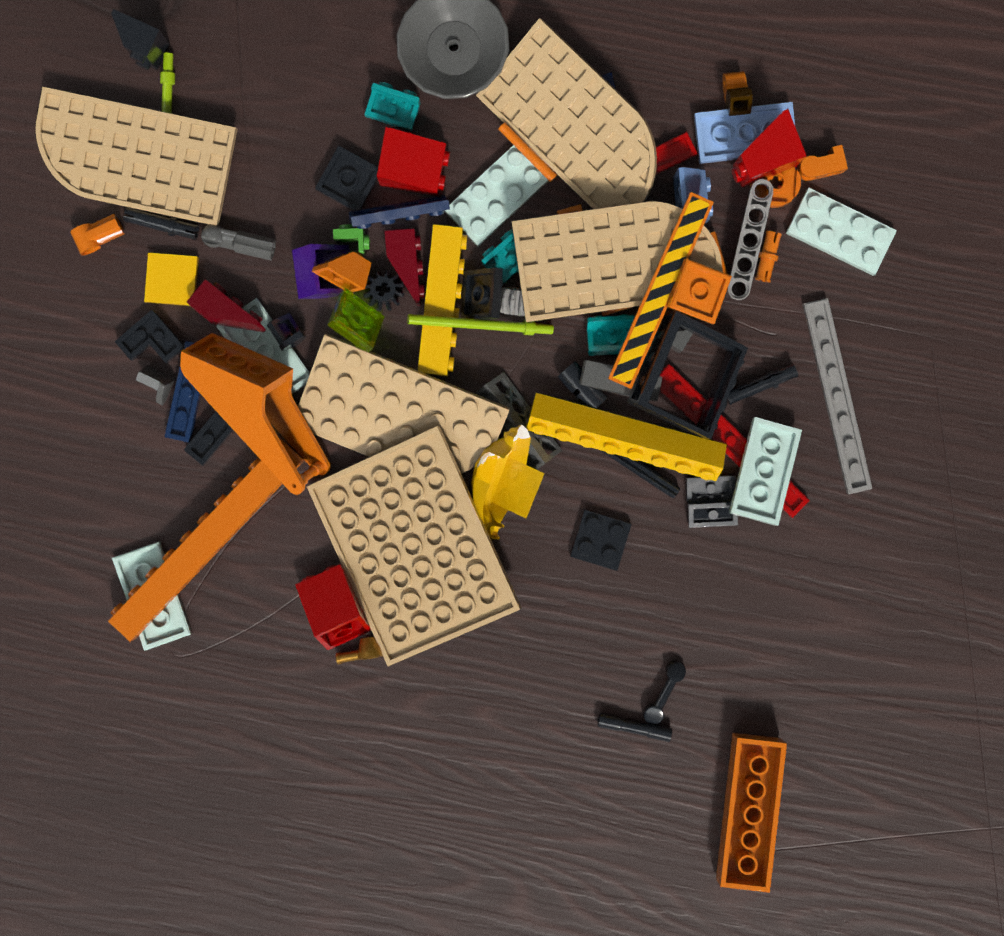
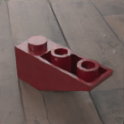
M415 229L385 231L386 256L416 305L421 306V299H425L424 284L419 285V275H423L422 260L417 258V250H421V237L416 235Z
M205 279L186 301L211 324L258 332L266 331L260 323L263 319L252 310L249 313L242 308L245 305L236 297L228 298L225 295L227 291L217 282L212 285Z

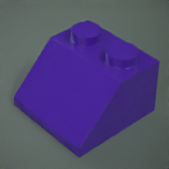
M309 244L292 250L298 299H320L355 294V292L348 293L312 272L314 266L349 253V245Z

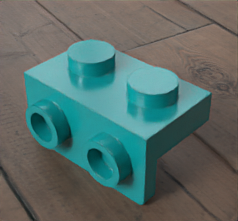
M379 82V84L372 83V92L364 114L365 117L412 132L421 105L420 98L416 97L417 94L405 89L402 92L394 90L392 85L385 82Z
M512 229L502 236L501 240L503 242L496 248L491 246L482 255L484 257L482 265L485 268L503 269L502 286L518 272Z
M622 314L610 317L598 315L587 318L586 331L589 356L619 354L635 315Z

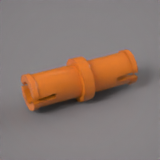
M766 231L762 252H759L758 256L760 262L755 280L771 282L774 263L778 261L779 257L776 254L782 236L781 233L775 234L776 232Z

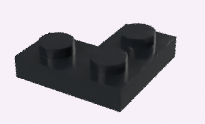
M154 310L149 311L115 341L131 361H134L150 346L167 364L184 350L183 343Z

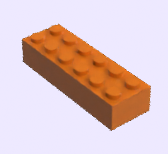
M740 733L732 734L716 880L720 887L770 893L787 743L782 738Z

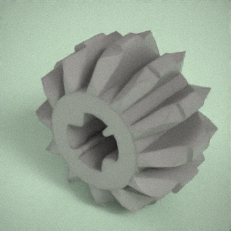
M501 288V313L525 316L521 288Z

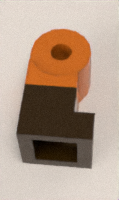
M745 72L723 73V91L728 115L751 114L753 94L751 88H748ZM736 101L742 102L744 106L735 108L733 103Z

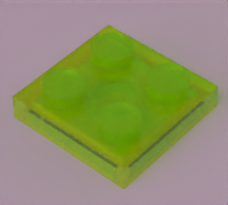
M345 288L338 297L327 325L355 346L369 353L375 345L385 316Z

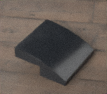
M722 473L717 481L704 480L694 475H686V502L689 528L738 525V515L729 513L736 486L735 473Z

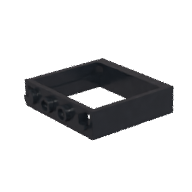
M666 311L641 366L627 403L697 437L711 439L715 429L718 428L719 418L727 406L730 391L736 384L739 369L745 362L744 357L748 347L678 311ZM679 327L727 351L697 426L648 403Z

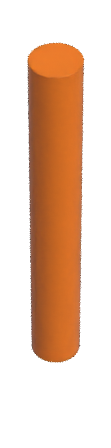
M505 122L499 127L498 130L550 182L557 176Z

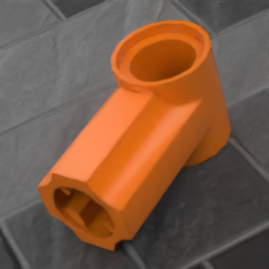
M115 214L93 224L87 223L77 226L70 231L81 255L91 254L99 250L102 244L125 234Z

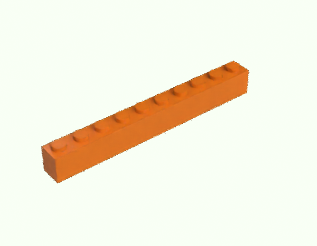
M280 440L297 469L305 460L284 440ZM259 458L248 467L250 472L245 478L240 476L231 485L233 490L229 495L223 494L214 503L216 508L210 514L206 512L196 522L199 526L193 532L189 530L179 540L182 544L176 550L172 548L164 555L162 559L165 562L159 568L153 567L146 574L145 578L148 580L142 586L136 585L128 593L130 599L124 605L119 603L111 611L110 614L113 617L108 622L128 641L135 640L282 485V482Z

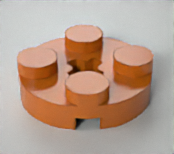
M795 167L765 179L770 181L776 176L778 181L782 182V185H779L777 189L773 188L771 208L787 205L798 194L801 186V177ZM765 185L756 186L755 195L759 198H765L768 195L767 187Z

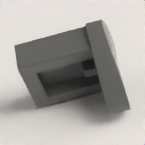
M146 366L138 372L136 381L157 390L156 403L163 406L169 396L175 378L150 366Z

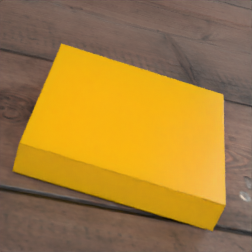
M148 253L144 302L190 306L186 301L197 288L199 257Z

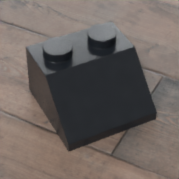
M113 9L111 14L122 44L130 54L129 57L136 61L135 64L145 70H149L151 67L158 71L163 61V53L167 52L170 45L159 29Z

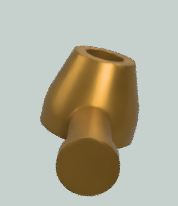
M375 637L360 639L358 650L343 653L336 652V661L339 665L344 662L373 659L383 655Z

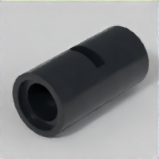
M574 361L558 378L571 393H574L576 399L583 406L596 409L608 396L600 389L579 385L582 367L577 361Z

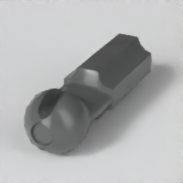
M211 224L205 226L201 233L202 241L211 248H227L234 250L236 253L270 261L274 257L276 249L274 238L240 230L237 232L224 229L220 225Z

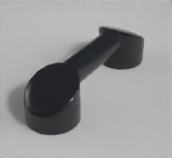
M673 660L666 665L665 672L668 678L655 704H649L643 710V717L649 724H658L663 720L664 713L662 709L676 682L683 680L686 675V668L680 661Z

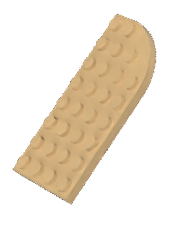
M539 18L506 58L502 72L486 89L478 92L476 96L593 209L645 202L652 189L657 167L656 146L647 121L631 103L543 19Z
M42 87L36 120L37 144L49 171L68 190L87 199L205 224L219 225L238 130L236 127Z
M649 201L512 221L526 322L640 306L682 209L668 203ZM703 226L689 260L723 273L719 248L708 229Z
M327 333L323 337L298 405L300 412L314 435L368 457H372L436 426H440L461 473L475 467V463L483 450L498 440L510 410L509 407ZM490 452L485 453L483 455L482 460H484Z

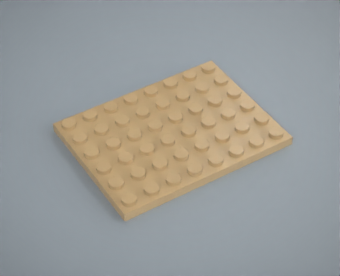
M436 426L307 486L371 631L381 648L387 666L522 608L440 426Z

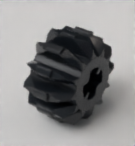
M387 269L384 277H382L380 270H376L378 278L374 279L373 276L368 275V280L372 284L366 283L365 289L371 291L364 293L363 296L365 299L372 298L368 303L370 307H373L378 302V311H382L383 304H386L387 310L391 311L390 303L392 301L396 306L400 305L396 296L404 297L405 295L402 291H397L403 288L404 284L403 282L396 283L399 279L398 274L390 278V270ZM384 285H387L390 292L381 296L378 288L381 289Z

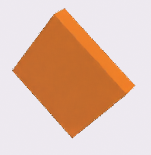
M684 259L667 307L710 324H715L732 276L689 259Z

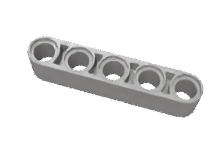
M765 179L755 181L749 191L730 273L732 278L727 289L728 295L735 300L745 299L751 290L773 196V186ZM765 185L768 189V195L765 198L757 197L755 195L756 186ZM753 209H758L762 212V220L758 223H754L749 219V212ZM751 233L756 236L757 243L754 247L744 245L743 238L746 234ZM739 259H749L751 262L750 270L747 272L740 271L737 266ZM741 282L745 285V293L742 296H735L732 293L734 283Z

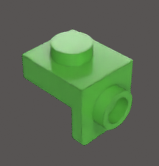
M340 225L339 229H333V239L336 243L358 242L359 254L366 256V250H370L369 235H365L364 229L354 228L352 225Z

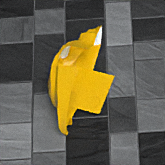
M518 425L504 432V438L491 443L484 449L475 463L471 481L473 500L491 539L500 538L498 530L504 528L505 525L501 524V521L508 510L527 518L545 474L526 465L531 437L523 425ZM487 452H490L488 456L484 460H482L483 455Z

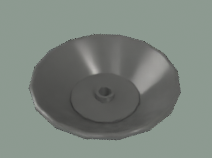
M416 0L404 13L396 35L397 57L407 78L423 92L442 99L467 98L486 89L502 72L509 52L508 27L499 8L490 0ZM452 45H457L458 49L456 51H451L450 47Z

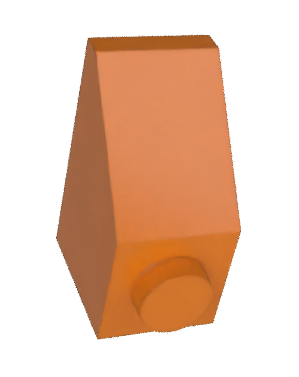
M352 251L314 266L312 272L344 291L353 293L365 289L371 262L363 258L362 254Z

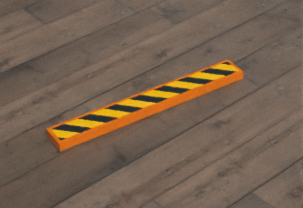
M693 192L689 193L608 376L609 380L629 389L632 388L666 312L667 304L683 260L689 259L712 208L713 201Z

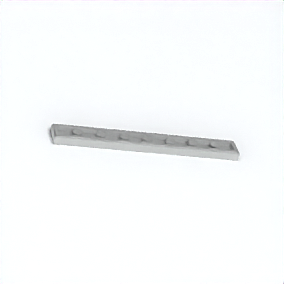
M825 298L804 303L802 305L846 493L853 494L873 489L829 300Z

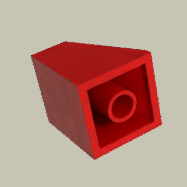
M789 109L784 110L733 164L732 175L735 182L740 183L741 188L753 184L757 180L766 179L797 167L806 157Z
M386 127L377 172L380 186L438 196L439 190L444 191L446 176L442 175L443 167L448 166L450 151H446V143Z
M341 565L329 566L324 569V572L315 576H307L300 583L295 584L313 635L327 650L371 631Z

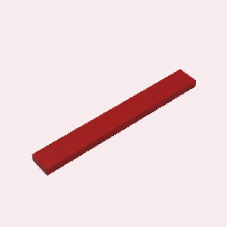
M668 364L660 373V377H662L660 391L697 426L707 400ZM721 415L718 421V428L715 429L710 440L727 444L725 454L740 468L747 439ZM789 481L783 510L793 518L810 500Z

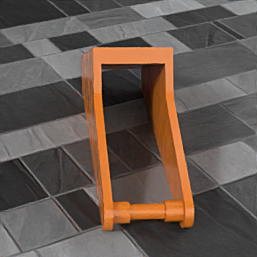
M214 333L181 351L180 367L185 378L292 494L298 495L302 493L308 480L313 476L325 475L330 471V463L292 397L293 368ZM272 425L308 463L309 469L303 474H299Z

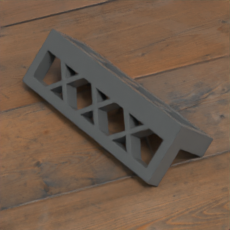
M504 372L475 393L510 408L501 430L503 435L504 432L518 425L527 427L531 408ZM500 381L506 389V394L502 393L495 384ZM512 403L520 407L521 414L513 409ZM528 431L531 439L526 465L537 470L559 454L562 449L553 437L538 435ZM542 442L549 446L552 453L548 455L542 448Z

